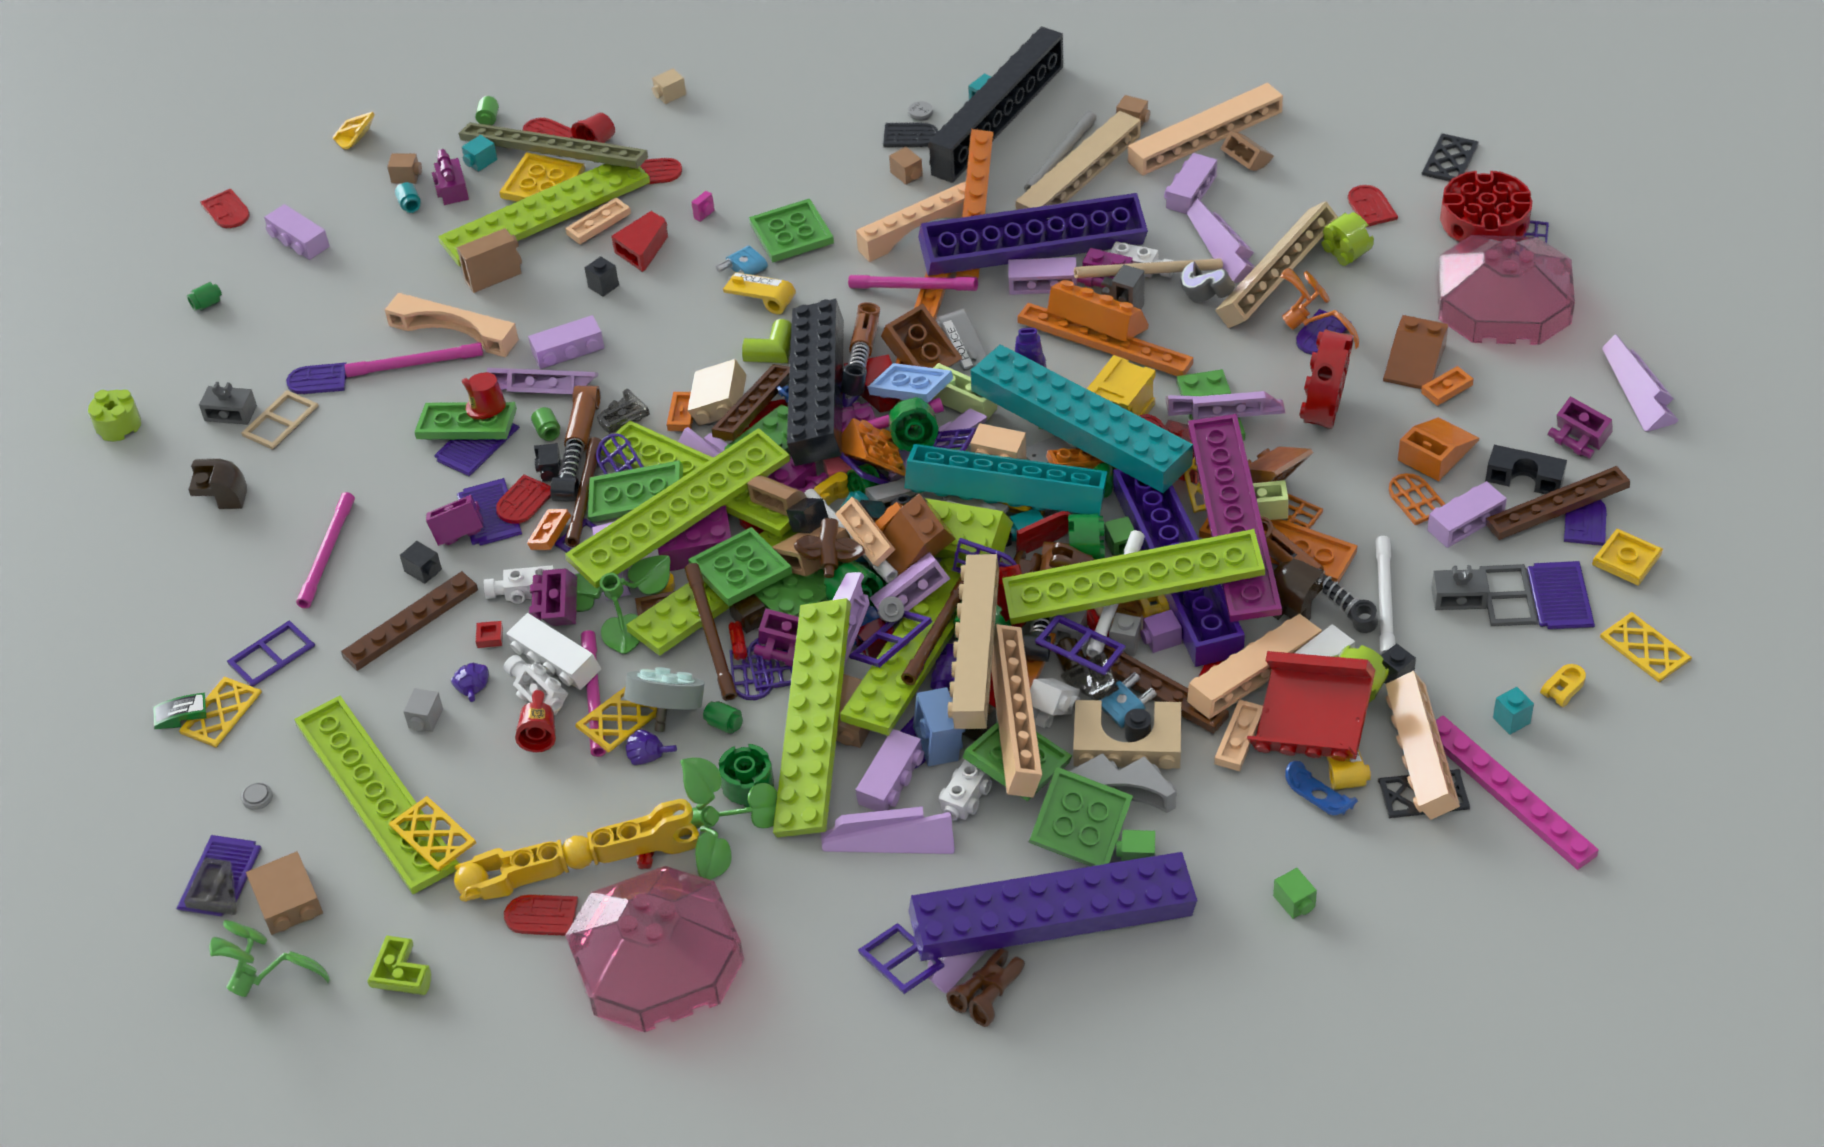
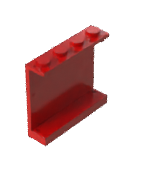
M1267 651L1265 661L1272 668L1257 734L1256 736H1247V740L1254 749L1261 753L1279 751L1288 756H1294L1296 753L1315 759H1319L1321 756L1331 757L1337 761L1356 759L1376 672L1370 661L1367 659Z

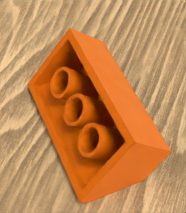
M1062 280L1051 286L1047 312L1125 342L1148 329L1149 324L1142 310L1133 307L1131 303L1116 301L1112 296L1097 294L1091 288H1081L1068 280Z

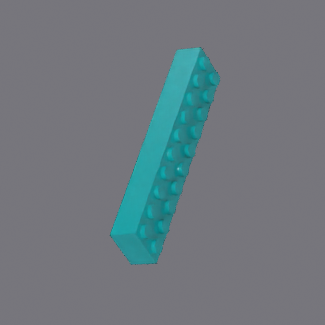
M1001 344L970 370L972 392L1162 493L1192 466V443Z

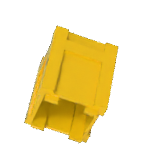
M1113 355L1087 389L1138 416L1148 414L1155 405V398L1153 397L1155 370L1146 366L1144 368L1129 363L1127 359Z

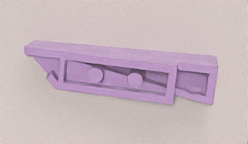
M1265 391L1211 396H1165L1168 416L1192 414L1193 420L1237 414V417L1285 413L1283 400L1275 399Z
M968 409L952 423L949 421L939 427V431L976 428L977 430L979 423L985 424L988 417L973 409ZM961 434L959 436H969V434ZM951 435V436H941V438H949V437H953L954 435ZM957 440L954 443H962L963 440ZM950 441L938 442L936 446L948 445ZM898 450L906 469L907 459L911 451ZM889 472L887 478L893 482L904 476Z
M923 807L841 815L835 820V826L831 830L821 832L822 850L828 852L953 854L955 852L951 812L924 817Z

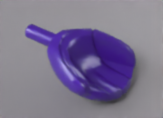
M474 662L463 665L454 673L451 683L457 691L468 696L470 702H474L475 694L484 689L488 682V667Z
M641 729L635 731L628 738L627 745L625 746L626 755L633 765L646 764L659 759L663 753L677 751L676 745L663 746L656 735Z

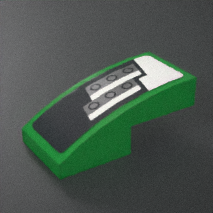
M205 693L177 697L154 706V730L181 727V720L207 718Z

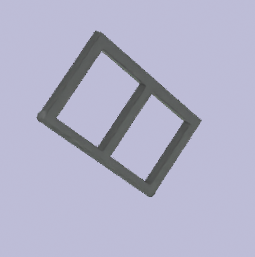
M1525 564L1479 567V569H1485L1486 573L1521 571L1525 591L1490 592L1489 589L1487 610L1491 626L1536 625L1538 623ZM1527 598L1530 617L1496 619L1492 599Z

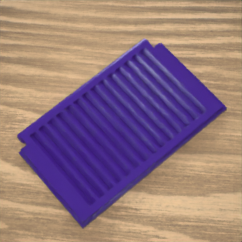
M512 423L507 439L449 440L434 457L437 458V462L470 476L520 426Z
M505 478L464 488L463 492L457 493L458 500L472 495L474 501H477L480 506L479 511L483 518V528L477 534L469 536L472 545L479 544L482 546L522 535L519 523L511 524L504 522L496 513V504L508 491Z
M1580 561L1534 563V566L1527 567L1540 627L1547 626V629L1595 627Z
M211 835L176 909L215 916H223L224 913L231 914L248 878L246 872L252 869L261 846L256 845V841Z

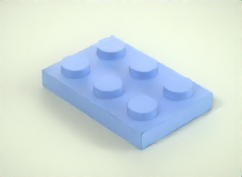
M893 363L868 386L870 395L882 398L890 397L906 400L918 397L928 403L953 380L951 370Z

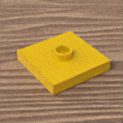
M1616 528L1593 558L1592 565L1639 586L1662 555L1663 549Z

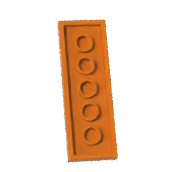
M1208 517L1199 530V537L1203 539L1212 537ZM1283 519L1270 520L1277 530L1324 567L1327 577L1331 576V580L1334 582L1338 581L1339 584L1357 553L1358 545ZM1270 556L1271 563L1279 565V563Z

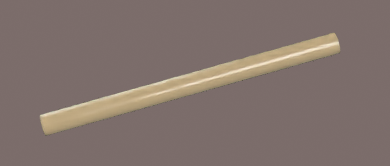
M1221 258L1124 265L1144 270V274L1182 272L1193 261L1196 262L1201 271L1219 270L1223 268V261ZM1123 264L1075 267L1074 277L1116 276Z

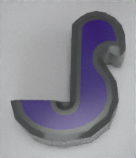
M1195 261L1189 263L1183 269L1180 278L1183 290L1189 299L1194 302L1207 301L1215 294L1218 298H1224L1230 295L1235 288V283L1225 269L1222 268L1202 274Z

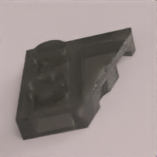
M628 388L622 392L623 398L619 402L613 400L608 408L597 416L599 425L608 434L617 432L629 420L638 422L650 415L648 407Z
M1103 651L1088 661L1103 667L1109 658ZM1080 664L1061 674L1065 684L1080 689L1082 694L1093 700L1099 701L1119 690L1112 667L1107 671L1106 675H1103Z
M204 858L184 900L187 908L236 915L233 868L230 861Z

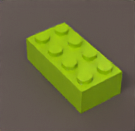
M925 498L956 538L934 557L955 558L960 538L1004 553L1013 522L1003 511ZM961 544L962 549L970 552H976L977 550L976 548ZM980 550V555H981V554H990V553H987V552H984V551H981V550ZM959 552L958 558L966 561L967 554Z

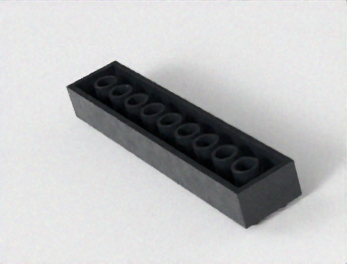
M1041 26L976 91L975 95L969 101H966L964 106L930 138L928 148L932 176L954 183L968 166L971 130L993 132V142L1064 67L1063 33Z
M836 298L831 300L824 299L818 303L800 305L792 309L787 446L795 466L842 456L843 392L841 391L843 377L844 319Z

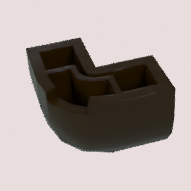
M216 458L195 459L192 462L193 475L188 489L190 496H214L219 509L243 508L247 484L244 475L232 461Z
M1294 558L1290 562H1281L1273 572L1281 602L1282 615L1273 617L1279 620L1283 615H1286L1292 619L1296 615L1301 614L1310 620L1312 601L1323 589L1324 571Z

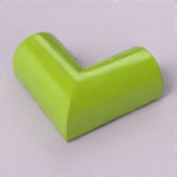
M785 319L774 321L769 339L744 338L742 344L743 361L788 363L791 352L792 323Z
M386 935L367 983L371 988L425 995L431 984V970L428 965L407 963L414 946L412 939Z

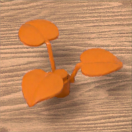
M1286 268L1282 272L1281 278L1291 282L1302 294L1295 305L1282 315L1286 324L1294 330L1302 323L1306 326L1310 322L1335 316L1343 323L1350 334L1354 335L1356 350L1359 347L1358 333L1352 323L1341 312L1333 310L1315 317H1307L1310 315V312L1306 306L1318 295L1326 303L1330 301L1325 289L1319 285L1318 281L1308 271H1305L1304 276L1308 284H1311L1315 289V293L1310 296L1298 275L1291 268Z

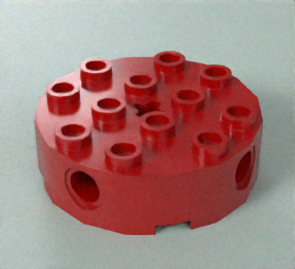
M1490 170V174H1477V171L1465 172L1453 178L1445 186L1440 221L1448 236L1464 243L1469 248L1508 247L1510 244L1520 240L1529 230L1533 203L1531 192L1528 186L1517 177L1501 171Z
M1327 329L1324 332L1319 331L1316 341L1318 352H1313L1310 360L1312 376H1307L1304 386L1307 400L1302 402L1299 414L1300 418L1303 419V423L1316 424L1329 429L1333 428L1345 385L1354 335L1337 333Z

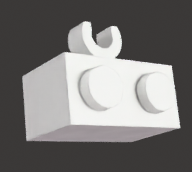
M1054 678L1034 679L1030 689L1032 706L1041 710L1037 715L1035 725L1042 728H1050L1054 715L1072 714V711H1075V700H1080V697H1078L1080 689Z

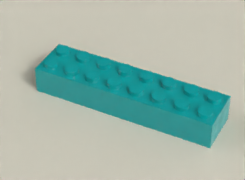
M914 444L907 459L904 488L910 489L915 493L933 492L935 495L942 497L954 495L959 496L963 500L975 498L982 499L984 502L991 504L1003 502L1012 507L1024 505L1031 506L1033 509L1040 511L1052 509L1057 512L1068 511L1070 513L1098 514L1100 516L1107 471Z

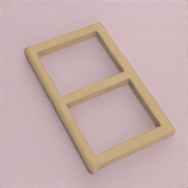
M286 390L242 432V436L273 450L319 404ZM287 398L309 407L294 422L272 413ZM266 418L288 426L273 442L251 433Z

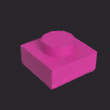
M708 191L703 192L691 202L693 217L699 222L715 211L713 195Z

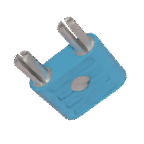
M748 245L727 256L726 261L716 266V270L720 273L730 267L736 273L755 275L768 268V264L762 255Z
M1136 672L1132 673L1123 682L1118 681L1097 699V701H1102V710L1121 729L1125 727V715L1132 709L1145 710L1146 707L1144 705L1157 695L1155 690L1150 688L1141 697L1137 698L1129 690L1131 686L1140 680V676Z

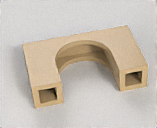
M1075 700L1074 766H1080L1103 753L1109 761L1115 762L1117 767H1126L1146 757L1151 764H1155L1158 768L1180 769L1181 702H1155L1154 727L1151 733L1136 742H1120L1110 738L1102 728V701Z

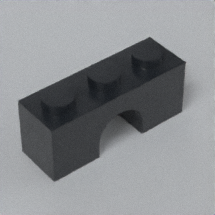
M1494 444L1487 465L1485 482L1510 487L1513 478L1528 476L1535 481L1534 492L1547 494L1562 487L1567 460Z

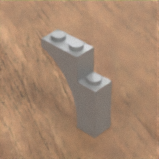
M1102 753L1070 770L1072 773L1133 795L1131 801L1154 806L1165 813L1172 811L1176 807L1177 791L1171 782H1167L1161 776L1159 768L1155 764H1151L1146 757L1119 770L1115 762L1109 761Z

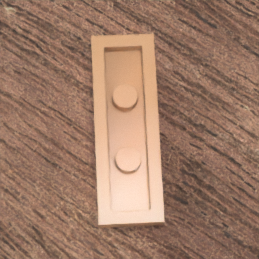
M615 198L566 227V234L580 245L630 215V207L618 198Z
M851 497L835 513L853 539L863 546L865 555L873 565L878 567L895 550L857 499Z
M1239 699L1215 755V765L1236 771L1241 770L1251 746L1247 736H1255L1263 709L1262 705Z

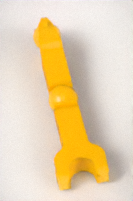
M676 799L659 804L649 815L596 829L592 833L587 832L588 838L582 835H574L568 838L563 845L561 840H557V842L549 841L505 852L501 848H495L476 855L472 860L458 863L455 866L457 871L454 877V885L461 894L460 900L464 902L477 898L487 900L511 895L515 888L559 876L564 871L567 873L569 872L568 867L583 869L589 866L593 860L595 865H598L599 862L610 863L654 851H662L667 854L689 851L696 848V842L700 834L695 825L690 823L693 818L691 804L685 799ZM679 810L684 811L680 815H674ZM685 835H691V837L687 840L679 838ZM500 870V876L489 879L488 871Z

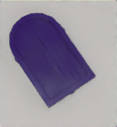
M1319 309L1312 317H1315V316H1318V315H1321V314H1324V313H1327V312L1324 311V310H1322V309ZM1335 316L1310 322L1298 332L1296 345L1304 353L1312 355L1313 352H1318L1316 341L1319 331L1324 332L1327 329L1344 334L1347 328Z
M347 363L299 367L288 375L286 379L287 387L295 394L345 391L347 377L345 364Z
M1601 499L1565 514L1564 542L1598 546L1605 544L1607 510Z

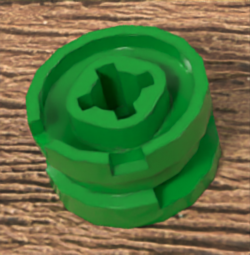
M867 463L859 466L863 472L879 477L878 472L872 465ZM853 469L847 472L849 492L860 491L866 495L865 488L881 485L861 478Z

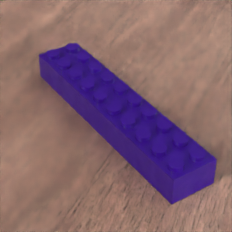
M1132 193L921 223L918 239L927 275L930 276L1006 265L1008 260L1054 258L1088 253L1090 248L1101 251L1113 248L1115 242L1135 246L1143 245L1148 229L1138 194Z
M1119 469L1113 470L1114 493L1125 517H1129L1134 530L1142 532L1145 536L1141 551L1199 540L1173 485L1162 493ZM1221 584L1165 595L1169 609H1172L1182 627V640L1195 667L1226 660L1230 655L1244 649L1245 634L1239 621L1230 622Z
M1183 852L911 895L908 912L920 961L1191 917L1198 900Z

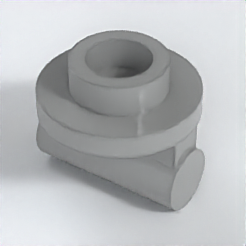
M893 596L884 598L879 605L878 616L881 621H898L904 614L902 601Z

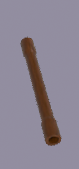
M592 437L588 442L582 477L565 538L566 545L570 547H576L580 543L583 530L582 525L589 499L590 477H594L597 465L596 451L599 443L602 441L598 437Z
M691 563L685 566V573L694 595L714 663L722 699L730 701L738 696L719 639L699 564Z
M961 577L954 585L948 600L915 656L910 660L902 673L901 679L905 684H915L924 669V664L957 610V604L962 602L959 598V584H964Z

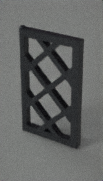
M1442 133L1421 174L1450 182L1455 176H1451L1448 173L1458 171L1457 176L1465 173L1479 141ZM1443 140L1452 142L1448 145H1442ZM1469 145L1472 147L1470 150L1465 151L1462 146ZM1457 148L1460 153L1450 155L1447 150ZM1439 152L1445 155V157L1440 159L1435 158ZM1464 157L1465 161L1462 164H1458L1455 159ZM1450 161L1453 165L1452 167L1444 169L1441 166V163ZM1436 166L1438 171H1429V168Z
M1460 769L1450 770L1451 776H1454L1456 780L1454 783L1456 794L1462 800V803H1459L1460 807L1451 811L1470 809V804L1460 774L1461 771ZM1410 775L1378 778L1389 818L1425 814L1417 810L1414 802L1401 796L1407 787L1412 790L1407 780V777ZM1399 782L1402 786L1395 793L1387 788L1386 783ZM1397 800L1408 806V808L1393 811L1392 804Z

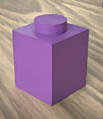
M1172 609L1143 618V629L1140 631L1141 638L1145 645H1149L1153 653L1181 644L1182 627Z

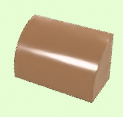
M1232 130L1220 148L1253 171L1262 169L1274 157L1273 154L1247 136Z
M756 476L747 483L751 502L785 516H788L786 512L788 508L807 498L804 492L765 476Z

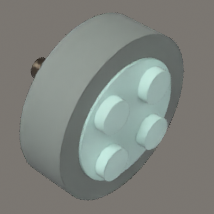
M656 667L655 671L641 669V671L627 673L624 698L636 704L656 707L657 722H655L654 730L665 732L667 709L689 710L702 707L704 681L692 677L691 673H670L671 669Z

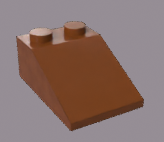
M923 303L885 325L881 335L892 353L905 365L934 368L939 363L946 367H951L963 359Z
M1402 315L1383 381L1422 389L1423 385L1434 380L1446 346L1449 324Z
M1278 446L1272 451L1267 448L1256 456L1258 459L1254 462L1250 459L1248 460L1252 482L1261 483L1286 480L1314 452L1309 448Z
M921 494L916 495L901 507L883 531L885 537L895 548L885 560L898 572L899 576L930 552L934 557L956 539L933 506Z

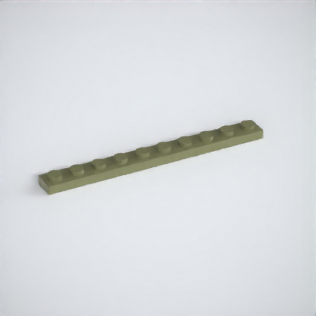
M471 122L458 133L462 141L470 142L479 135H482L492 141L495 146L507 149L512 148L540 154L556 155L558 157L575 158L576 160L600 162L613 166L619 165L632 169H638L648 158V153L645 149Z

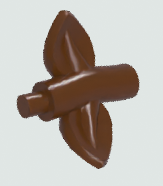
M826 518L821 521L819 537L806 535L794 543L795 550L804 558L811 561L820 559V568L824 570L825 578L834 577V570L838 569V562H853L865 553L863 546L854 539H837L839 522L834 518Z

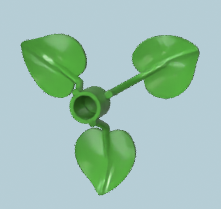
M652 556L633 564L628 571V578L633 583L625 581L624 578L619 579L615 573H607L602 576L600 587L596 589L580 573L575 574L577 576V612L590 610L594 605V598L599 599L602 592H604L608 599H612L618 617L607 619L601 627L602 640L609 648L621 654H627L639 644L640 641L627 632L626 624L638 616L633 613L623 616L618 598L623 594V585L632 589L638 587L641 593L646 595L661 592L667 586L670 577L669 556Z
M686 758L680 760L683 770L684 789L688 798L697 804L696 807L692 808L693 818L690 823L695 825L697 829L700 828L701 832H704L698 837L696 842V865L701 883H706L722 875L729 868L732 859L729 843L723 838L718 839V832L709 827H713L718 822L719 817L751 812V820L754 826L758 828L772 827L774 825L778 792L770 784L759 783L754 785L749 791V808L718 812L714 807L707 806L715 799L714 792L721 788L722 780L718 768L715 764L703 758Z
M224 920L223 925L230 932L247 939L248 944L245 951L219 937H213L210 941L209 950L211 957L226 956L239 960L226 986L229 991L236 995L247 997L252 985L259 986L261 980L283 960H288L319 974L327 983L330 981L326 970L321 964L310 957L290 951L289 954L283 953L257 976V969L246 963L252 964L254 962V957L250 955L254 941L265 945L267 938L261 932L237 922Z

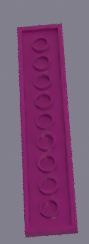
M1237 414L1189 420L1188 429L1191 443L1193 444L1194 457L1212 537L1254 529L1265 567V575L1222 583L1230 622L1282 615L1281 602Z

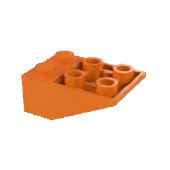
M1438 417L1413 426L1400 439L1398 461L1439 482L1479 441V437Z
M852 418L842 433V452L879 469L905 476L904 462L898 447L893 442L891 433L886 429L880 430L875 428L865 420L859 421Z

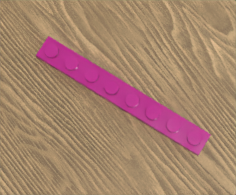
M1444 715L1436 719L1445 755L1574 868L1579 870L1598 856V848Z

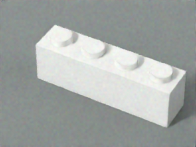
M529 613L522 617L506 633L512 642L510 647L518 655L523 653L532 664L538 663L546 668V672L549 675L553 676L556 674L567 686L573 685L581 690L601 670L593 653Z

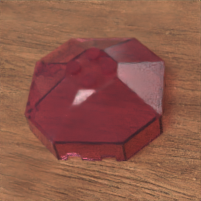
M1471 235L1439 256L1437 273L1438 320L1449 324L1450 328L1472 343H1482L1483 338H1496V344H1516V339H1530V345H1540L1572 324L1575 306L1572 259L1538 237Z
M668 866L654 869L591 892L565 935L594 1016L644 1033L655 1029L654 1024L670 1018L671 1022L693 1015V1009L708 1004L709 1008L720 1005L744 961L741 940L715 882Z

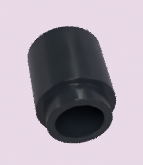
M1132 709L1125 715L1126 740L1128 742H1136L1151 733V715L1143 709Z

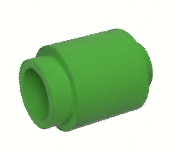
M485 96L479 101L475 115L476 121L479 124L493 125L496 122L499 104L494 97Z
M542 407L533 412L531 422L539 437L545 441H553L560 435V425L553 411L550 408Z

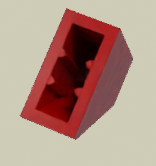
M651 210L613 234L611 237L614 253L641 272L645 271L668 238V225L665 218Z
M889 354L868 358L865 391L860 395L880 413L892 410L900 400L898 398H882L870 395L868 386L892 365Z

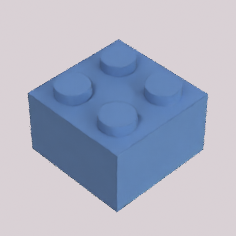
M947 687L918 692L916 695L913 729L917 738L921 739L922 751H924V757L928 766L958 761L959 752L963 749L962 733L965 732V729H955L953 718H948V702H953V698L950 697Z

